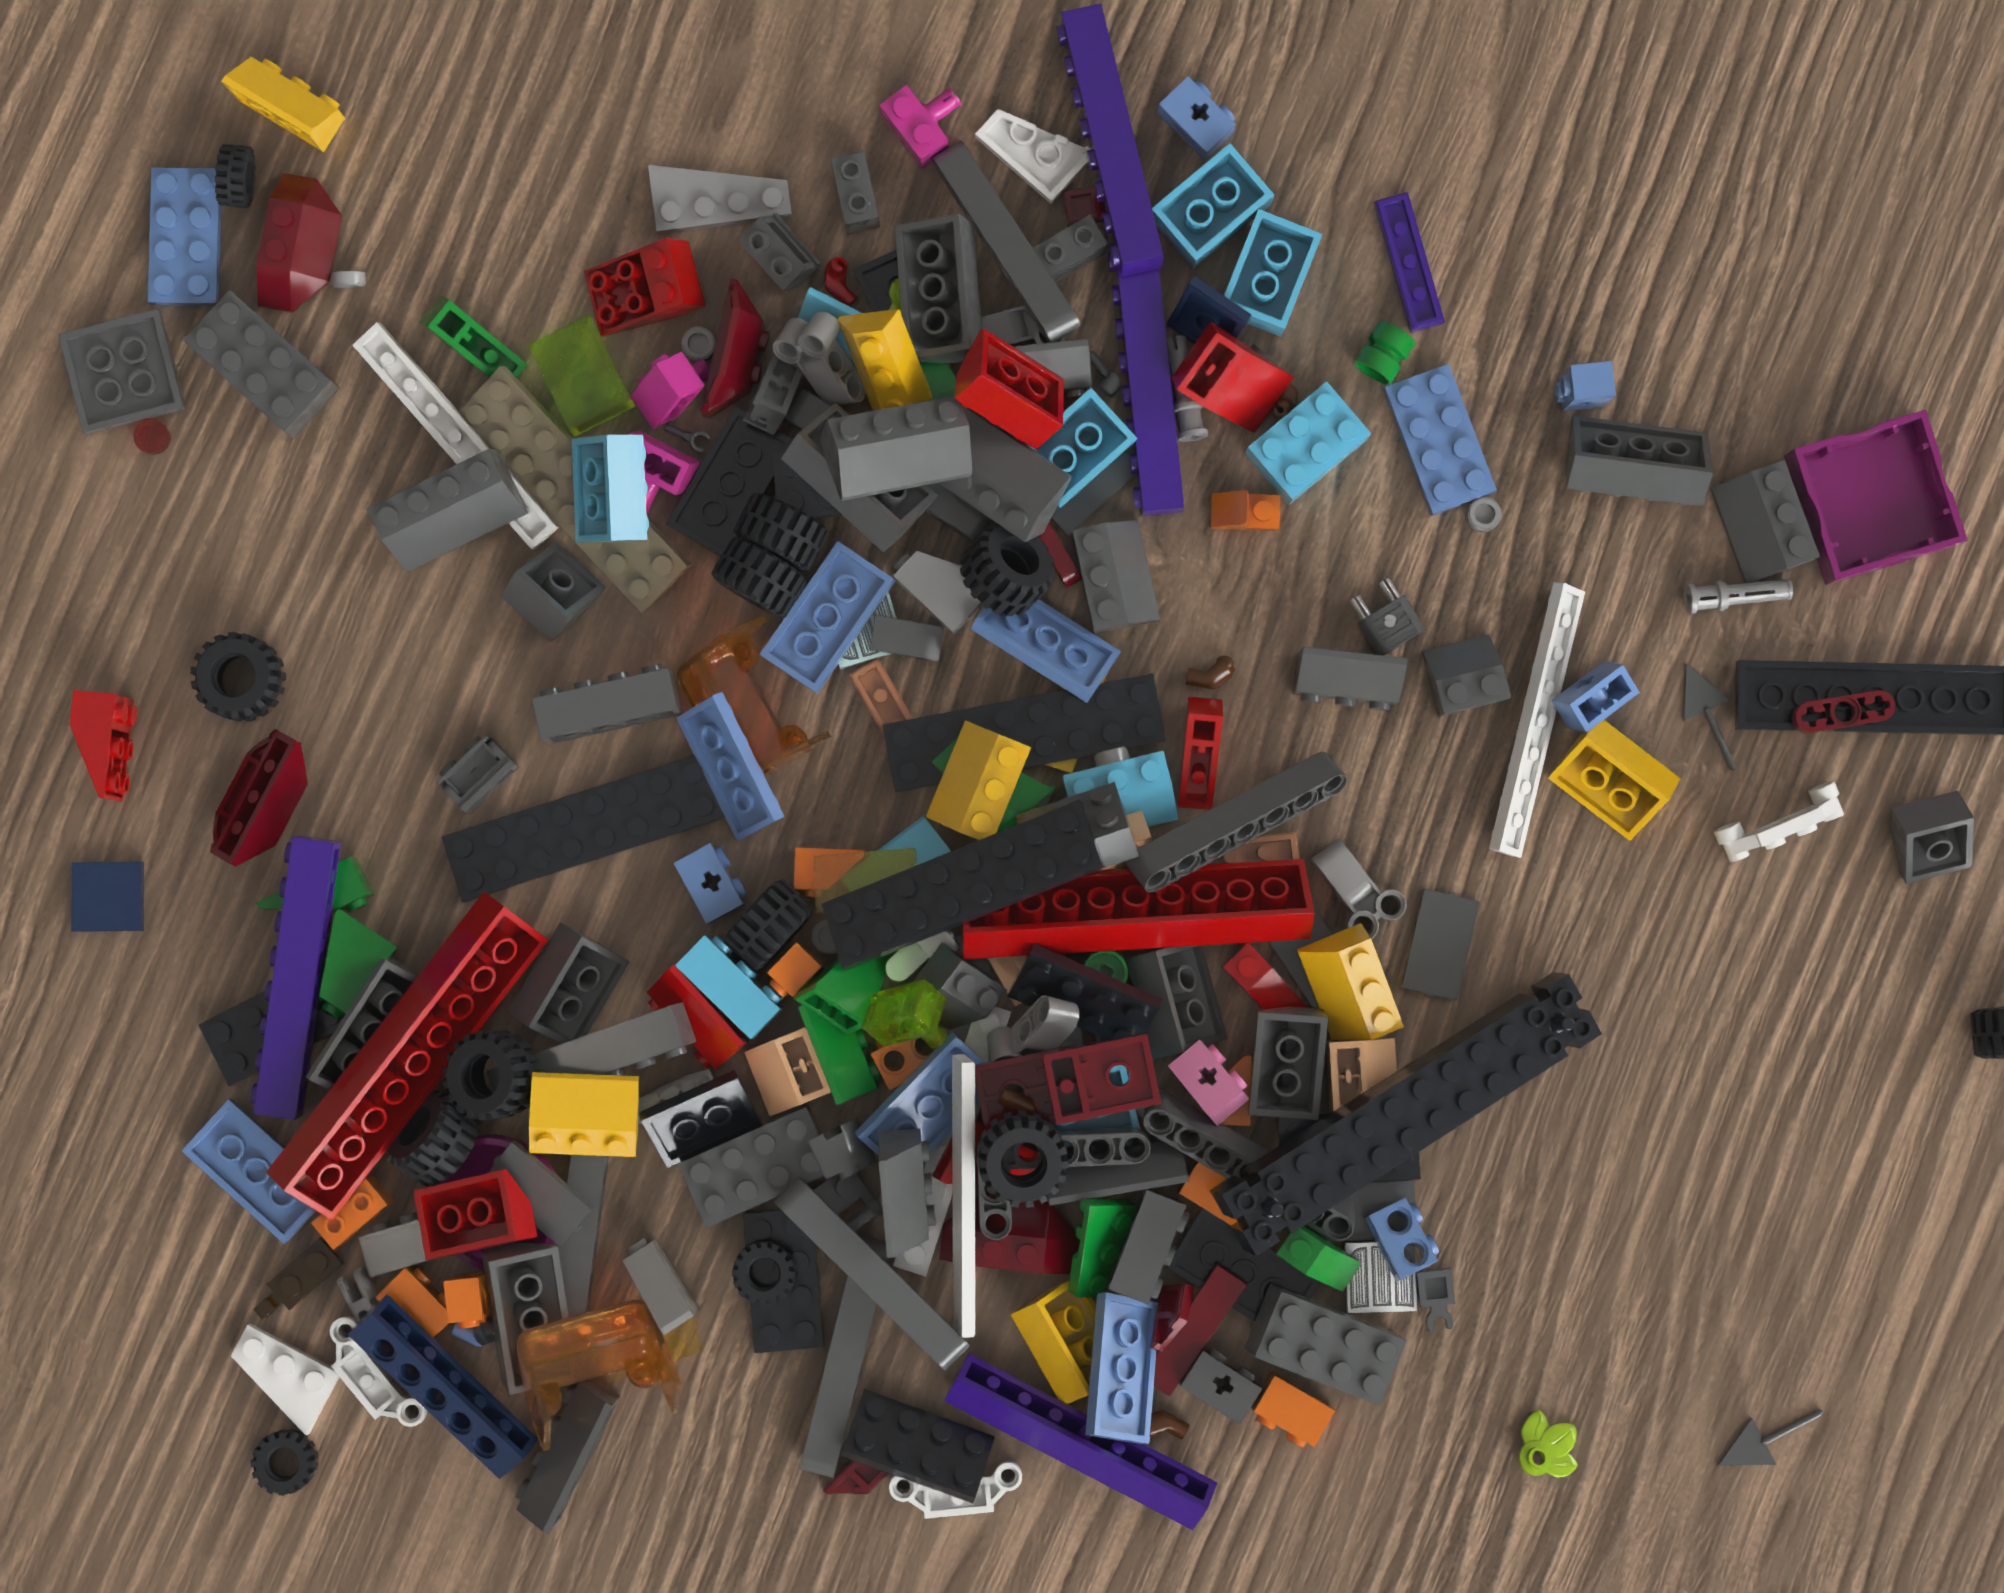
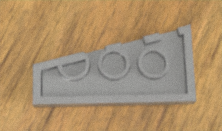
M648 165L657 234L755 222L760 216L764 218L775 213L781 218L793 217L787 180Z

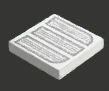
M1376 1241L1344 1242V1251L1362 1262L1346 1287L1347 1313L1417 1311L1416 1273L1396 1282ZM1407 1245L1404 1248V1257L1410 1263H1415V1246Z

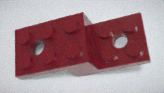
M1147 1033L1076 1047L1074 1044L975 1065V1083L984 1127L987 1130L991 1128L990 1122L995 1118L998 1121L1004 1119V1113L1011 1112V1115L1015 1116L1014 1110L998 1103L1003 1088L1009 1084L1020 1085L1024 1090V1096L1034 1101L1037 1113L1041 1115L1042 1119L1056 1122V1125L1161 1104ZM1122 1065L1128 1069L1129 1079L1125 1084L1114 1085L1110 1082L1109 1072L1114 1066Z

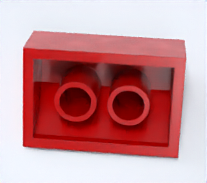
M986 329L980 330L956 374L955 399L964 407L970 408L985 417L991 424L997 425L1009 432L1018 441L1025 442L1037 450L1063 427L1064 379Z
M673 964L647 991V994L651 997L648 1004L656 1011L683 1002L697 1041L692 1043L697 1049L694 1055L706 1069L712 1065L717 1070L741 1050L749 1040L675 966L676 964Z
M507 1169L413 1191L426 1260L451 1257L537 1237L531 1201Z

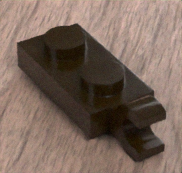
M322 1237L318 1238L266 1284L273 1293L260 1302L253 1310L262 1320L270 1316L282 1304L288 1310H292L341 1267L344 1262Z

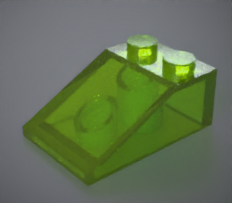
M590 315L529 344L552 397L574 437L636 407Z

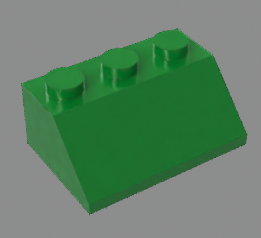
M804 1005L799 1006V1012L836 1105L877 1089L876 1081L882 1078L874 1060L868 1062L864 1048L869 1047L863 1029L861 1028L847 1035Z

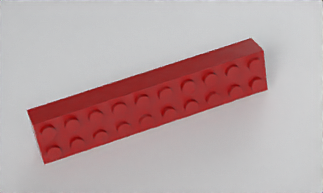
M1304 859L1207 864L1170 885L1150 893L1142 887L1129 869L1098 870L960 925L963 959L1027 956L1033 944L1057 954L1311 939L1315 912Z
M484 891L266 1173L285 1192L330 1220H333L445 1075L442 1074L443 1066H448L449 1061L445 1058L448 1052H455L453 1045L457 1041H462L463 1036L480 1030L548 942V939Z

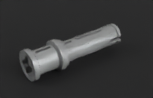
M1183 335L1176 336L1178 350L1176 349L1173 337L1167 338L1168 358L1172 375L1188 354L1187 338ZM1174 385L1176 402L1173 404L1174 413L1177 414L1180 433L1177 435L1178 441L1190 442L1207 437L1208 430L1203 427L1200 410L1203 406L1178 391Z
M1790 578L1727 585L1721 580L1715 581L1713 585L1695 586L1693 583L1686 584L1684 589V601L1688 614H1695L1697 610L1715 608L1719 612L1728 609L1729 605L1791 600L1793 597V586ZM1767 590H1769L1768 592L1745 594V593H1747V592H1757V591H1767Z

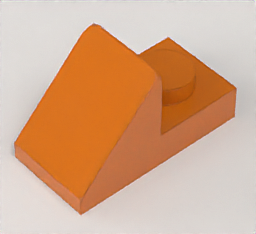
M1248 490L1212 493L1210 528L1279 531L1281 495L1248 494Z

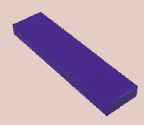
M1408 192L1376 200L1374 207L1410 333L1443 325L1445 322Z

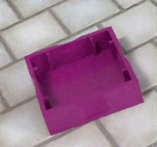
M1926 410L1879 423L1863 432L1839 435L1798 447L1784 455L1793 485L1820 555L1817 561L1825 585L1949 549L1968 541L1953 493L1950 491L1943 476L1941 455Z

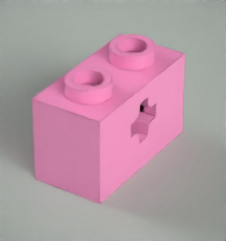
M1198 1040L1169 1064L1168 1067L1218 1126L1249 1100L1242 1091L1247 1087V1084L1235 1070L1228 1074L1221 1065L1226 1059L1213 1044L1207 1048L1201 1040ZM1210 1075L1217 1081L1212 1086L1206 1080Z

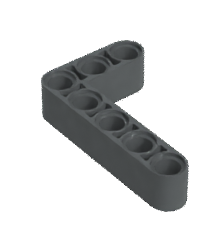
M1136 1127L1058 1130L1062 1139L1069 1141L1073 1145L1071 1153L1067 1155L1068 1167L1138 1164L1146 1160L1150 1154L1151 1147L1146 1134ZM1136 1137L1143 1141V1146L1137 1153H1128L1124 1150V1145L1130 1138ZM1096 1139L1107 1141L1108 1147L1106 1151L1100 1155L1092 1154L1089 1151V1145L1092 1141ZM1025 1142L1016 1143L1005 1151L1001 1159V1165L1009 1173L1010 1169L1037 1168L1043 1158L1041 1148L1038 1147L1034 1156L1025 1158L1018 1153L1019 1147ZM977 1165L981 1231L991 1240H1000L1011 1231V1205L1007 1200L1003 1204L997 1200L995 1194H990L984 1189L985 1183L982 1182ZM991 1214L1002 1215L1005 1218L1003 1226L997 1229L988 1227L986 1219Z

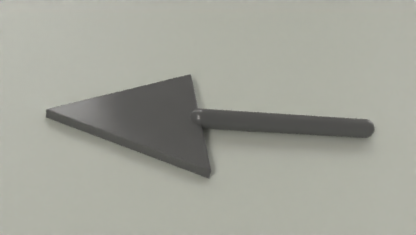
M1686 664L1683 721L1705 712L1730 770H1735V762L1711 711L1712 708L1731 700Z
M1818 1409L1762 1438L1753 1418H1751L1718 1465H1776L1766 1444L1823 1415V1411Z

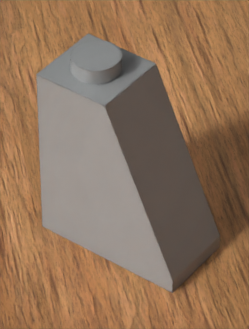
M916 551L912 556L906 553L893 567L897 571L893 575L894 580L954 636L982 607L981 602L971 596V590L966 588L963 583L965 577L960 573L962 566L920 551Z
M645 1238L627 1249L630 1255L622 1261L663 1335L693 1317L700 1310L656 1239L647 1243Z

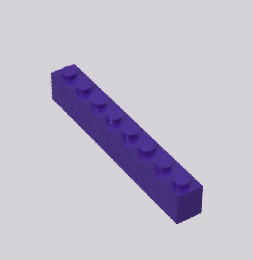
M1102 4L1061 12V25L1056 26L1057 37L1060 46L1066 45L1068 56L1064 57V65L1067 77H1074L1076 87L1071 88L1072 99L1075 109L1081 107L1083 119H1079V127L1082 139H1089L1091 150L1086 151L1090 171L1096 170L1099 180L1094 182V188L1098 203L1104 202L1106 213L1102 214L1105 234L1112 233L1114 245H1110L1109 248L1113 266H1120L1122 276L1162 268L1163 252Z
M1108 251L1109 271L1116 272L1117 285H1111L1113 306L1119 305L1121 318L1115 319L1116 338L1123 339L1124 352L1118 353L1120 373H1127L1128 386H1122L1124 407L1130 406L1131 419L1126 420V426L1137 437V440L1134 442L1135 453L1129 454L1131 474H1137L1139 486L1133 488L1134 507L1141 508L1142 517L1182 513L1184 510V499L1159 269L1122 276L1120 266H1113L1110 251Z
M299 835L292 837V842H288L285 848L284 862L289 863L287 877L282 878L279 889V896L284 898L282 911L277 912L274 925L275 932H279L277 946L272 947L270 954V966L274 967L273 978L268 980L265 989V1000L269 1001L268 1014L263 1015L260 1025V1035H264L263 1049H259L256 1055L255 1069L260 1070L258 1084H253L250 1096V1103L255 1104L254 1114L291 1120H296L303 1116L308 1083L306 1075L310 1068L341 841Z
M969 1353L955 1375L944 1399L945 1402L1191 1530L1195 1528L1208 1510L1218 1483L1144 1444L1085 1435L1087 1414Z

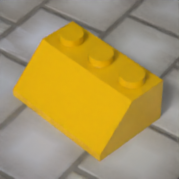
M250 57L223 77L221 82L239 102L323 153L345 120V117L338 110L339 103L323 93L320 97L309 92L311 87L295 76L291 80L280 74L282 69L265 58L261 63L255 58Z
M899 309L838 317L840 329L871 408L874 411L933 400Z
M965 720L926 818L977 840L996 834L1031 747Z
M1605 720L1601 721L1587 733L1583 732L1548 777L1553 783L1629 841L1670 800L1681 779Z
M1361 923L1297 949L1318 1007L1323 1009L1328 1016L1327 1030L1331 1040H1374L1404 1027L1373 942Z
M532 1072L529 1153L636 1157L639 1076Z
M1070 1278L1033 1298L1010 1314L1058 1400L1066 1404L1089 1395L1096 1304L1092 1297L1076 1298L1068 1291Z

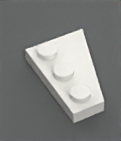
M999 109L975 133V138L1050 204L1058 198L1062 191L1087 166L1086 151L1091 150V148L1086 146L1084 148L1074 144L1063 136L1053 135L1039 129L1035 124Z
M251 1323L246 1326L231 1355L242 1369L307 1436L311 1432L339 1379L338 1374L333 1368Z

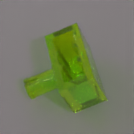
M925 979L875 992L872 994L862 1028L884 1047L921 1038L930 1048H938L947 1037V1032L938 1026L946 998Z

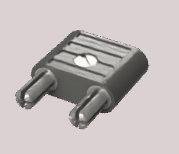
M1385 578L1384 581L1382 580L1379 585L1390 604L1375 613H1370L1360 596H1355V599L1352 598L1350 600L1352 607L1361 620L1358 623L1376 654L1382 656L1426 630L1405 595H1399L1389 578Z

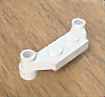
M1829 781L1808 790L1813 802L1811 806L1753 831L1744 833L1740 821L1716 829L1714 834L1718 844H1723L1729 861L1735 862L1749 856L1748 850L1765 846L1766 850L1773 849L1786 843L1784 837L1794 833L1802 836L1817 830V823L1822 821L1828 822L1844 815L1837 798L1839 791L1835 781Z
M343 1316L335 1320L330 1327V1336L336 1343V1362L331 1367L375 1420L380 1416L397 1418L401 1424L407 1427H413L421 1423L427 1415V1410L415 1398L405 1396L382 1367L344 1331V1325L348 1324L353 1328L357 1324L356 1319L350 1316ZM410 1405L417 1406L419 1410L418 1415H414L410 1411Z
M1001 1462L992 1474L982 1476L973 1503L909 1480L907 1481L910 1483V1487L901 1489L898 1486V1482L904 1478L895 1475L890 1481L889 1490L892 1497L897 1501H909L924 1512V1519L994 1512V1504L1006 1491L1018 1488L1022 1481V1471L1015 1462ZM1005 1469H1011L1015 1474L1012 1478L1007 1479L1001 1473Z

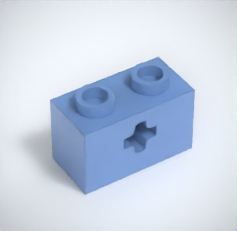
M1187 76L1159 103L1157 114L1205 161L1234 133L1236 124L1233 121L1235 117L1224 105L1221 104L1218 107L1210 98V91L1202 82L1198 80L1194 82ZM1203 112L1205 114L1204 120L1198 118L1196 121L1192 119L1193 113L1199 115Z
M1612 361L1570 365L1559 377V382H1555V399L1557 403L1561 402L1562 412L1603 408L1616 396Z
M1603 661L1551 701L1568 729L1587 733L1640 692L1623 664Z
M709 843L674 862L706 924L710 925L746 905L742 898L747 893L738 877L734 879L730 877L726 867L731 864L722 847L715 849L714 845ZM711 873L715 877H721V881L717 883L719 890L715 891L712 888H705L704 884L708 882L706 875Z

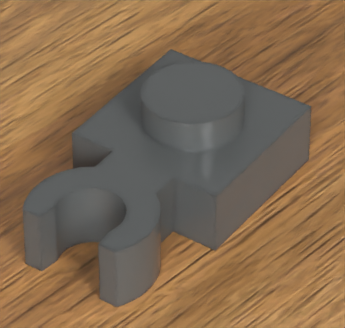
M1442 1268L1416 1272L1419 1306L1421 1308H1430L1425 1318L1427 1329L1434 1331L1433 1322L1438 1316L1445 1318L1447 1329H1452L1453 1318L1446 1311V1305L1456 1304L1452 1269Z

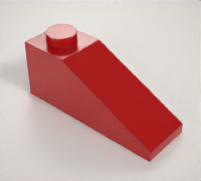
M1188 697L1178 807L1211 810L1213 807L1223 723V700Z
M1245 943L1221 966L1261 1010L1287 1006L1308 1008L1249 943Z

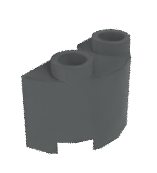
M857 1117L808 1141L826 1179L839 1174L842 1180L877 1162L872 1149L855 1134V1131L860 1127Z

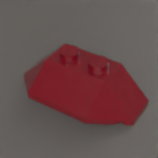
M283 173L269 198L256 264L259 307L293 313L301 304L312 298L330 283L343 216L318 179Z
M730 278L700 410L703 417L709 419L751 393L752 385L758 384L761 377L762 364H757L760 351H766L770 331H765L766 327L763 319L737 279Z
M274 729L269 734V737L260 741L247 752L215 813L213 826L214 843L211 844L210 853L236 867L276 846L308 785L300 742Z
M978 1197L975 1199L976 1267L1039 1274H1070L1073 1255L1079 1251L1080 1239L1076 1237V1233L1053 1205L1050 1206L1049 1202L1041 1204L1040 1201L1035 1200L1033 1201L1034 1207L1026 1208L1025 1203H1019V1207L1011 1206V1231L1003 1239L991 1240L981 1231ZM996 1213L991 1214L986 1219L987 1226L993 1229L1000 1228L1005 1223V1218ZM953 1217L943 1224L939 1254L940 1260L953 1262Z

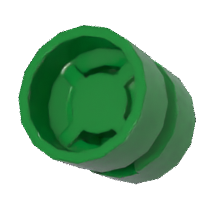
M1378 321L1368 337L1371 345H1363L1353 364L1371 379L1384 385H1391L1401 369L1398 361L1407 359L1416 342L1397 326L1385 321Z
M1098 951L1091 954L1085 960L1083 965L1126 983L1128 977L1127 965L1124 959L1117 953Z

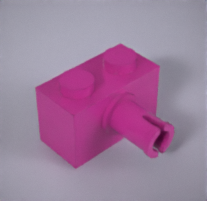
M906 85L879 105L881 117L921 169L932 162L931 158L949 147L948 138L939 128L938 121L962 105L957 95L953 96L954 91L950 87L946 88L944 92L925 105L920 103Z
M682 352L671 357L664 354L655 359L650 364L652 369L637 380L639 385L630 397L652 429L678 418L705 386L703 381L708 380L710 367L704 360L699 359L695 363L690 364Z
M643 431L631 432L629 435H643V444L646 449L644 471L648 487L646 494V514H648L659 487L674 495L683 494L696 474L701 461Z

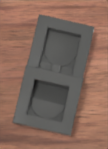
M875 615L870 650L939 662L944 627Z

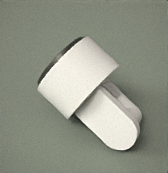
M950 930L899 949L887 961L886 973L893 981H904L927 959L929 960L941 943L957 951L960 942Z

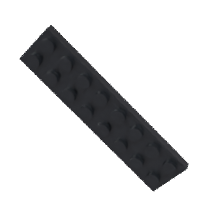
M1736 661L1735 730L1798 731L1792 723V713L1802 703L1883 690L1888 692L1895 701V711L1889 719L1877 723L1822 732L2004 736V666ZM1875 697L1874 703L1860 706L1861 713L1875 710L1878 716H1880V711L1885 709L1884 702H1878L1877 697ZM1845 702L1838 703L1834 710L1836 718L1842 722L1849 721L1852 717L1850 705ZM1823 704L1825 711L1812 714L1809 708H1807V713L1801 715L1802 721L1809 722L1810 727H1812L1813 721L1827 718V705Z
M1154 674L1100 683L1087 703L1069 691L1063 690L882 724L895 792L940 783L943 773L931 761L954 739L958 738L965 720L1031 747L1023 768L1095 755L1096 753L1119 747L1132 748L1166 741Z
M695 755L442 836V840L461 901L465 903L479 898L484 891L487 894H493L725 819V815L708 784Z
M1077 800L824 902L821 905L841 966L847 971L1105 868L1084 806L1080 800Z

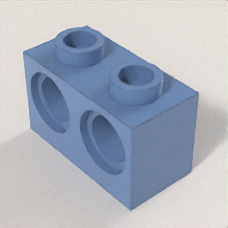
M1403 1198L1365 1218L1396 1282L1438 1261L1436 1254L1439 1253L1438 1247L1430 1234L1425 1236L1419 1224L1423 1222V1219L1415 1203L1409 1204L1407 1199ZM1390 1214H1398L1404 1219L1405 1227L1403 1231H1393L1389 1227L1387 1220ZM1413 1245L1419 1249L1421 1258L1418 1263H1410L1405 1259V1246Z

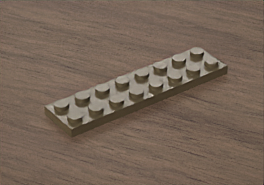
M500 366L458 412L491 450L500 451L507 468L576 543L571 443L573 438L506 366ZM650 520L647 540L576 543L641 613L646 612L692 565Z

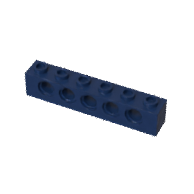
M389 1295L383 1297L367 1311L348 1333L350 1338L499 1479L523 1461L538 1440L525 1425Z

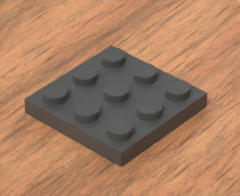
M158 308L58 334L82 432L85 435L186 409L162 312Z

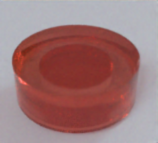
M155 419L142 421L134 431L136 446L150 455L164 452L171 441L169 429Z

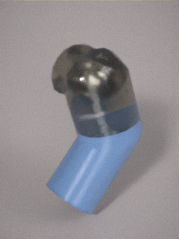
M491 1316L488 1317L486 1323L477 1327L459 1328L458 1323H456L451 1333L452 1336L478 1347L495 1341Z

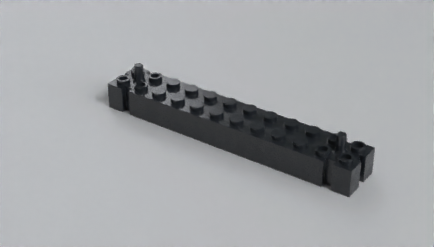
M1552 972L1531 986L1535 994L1519 993L1245 1167L1249 1175L1246 1178L1241 1179L1231 1176L1212 1188L1210 1192L1221 1212L1237 1220L1230 1227L1242 1249L1255 1256L1259 1255L1280 1241L1276 1235L1280 1230L1290 1233L1295 1232L1568 1056L1565 1050L1567 1046L1581 1048L1602 1035L1591 1012L1578 1008L1576 1002L1582 999V996L1570 974Z

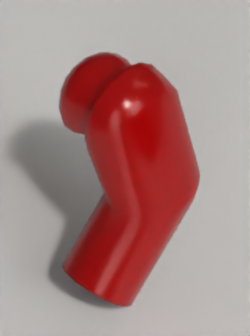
M834 257L825 267L824 288L835 300L851 307L858 297L845 286L848 264L844 258Z

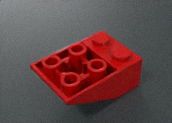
M666 237L584 271L600 336L603 337L677 318L705 307L689 241Z
M1212 322L1208 324L1171 377L1178 391L1206 409L1255 433L1273 408V405H1275L1294 378L1293 375Z
M73 690L69 725L99 798L123 802V797L128 794L130 787L129 774H126L127 760L132 759L134 750L133 741L130 740L131 726H135L137 720V707L133 706L134 700L114 693Z

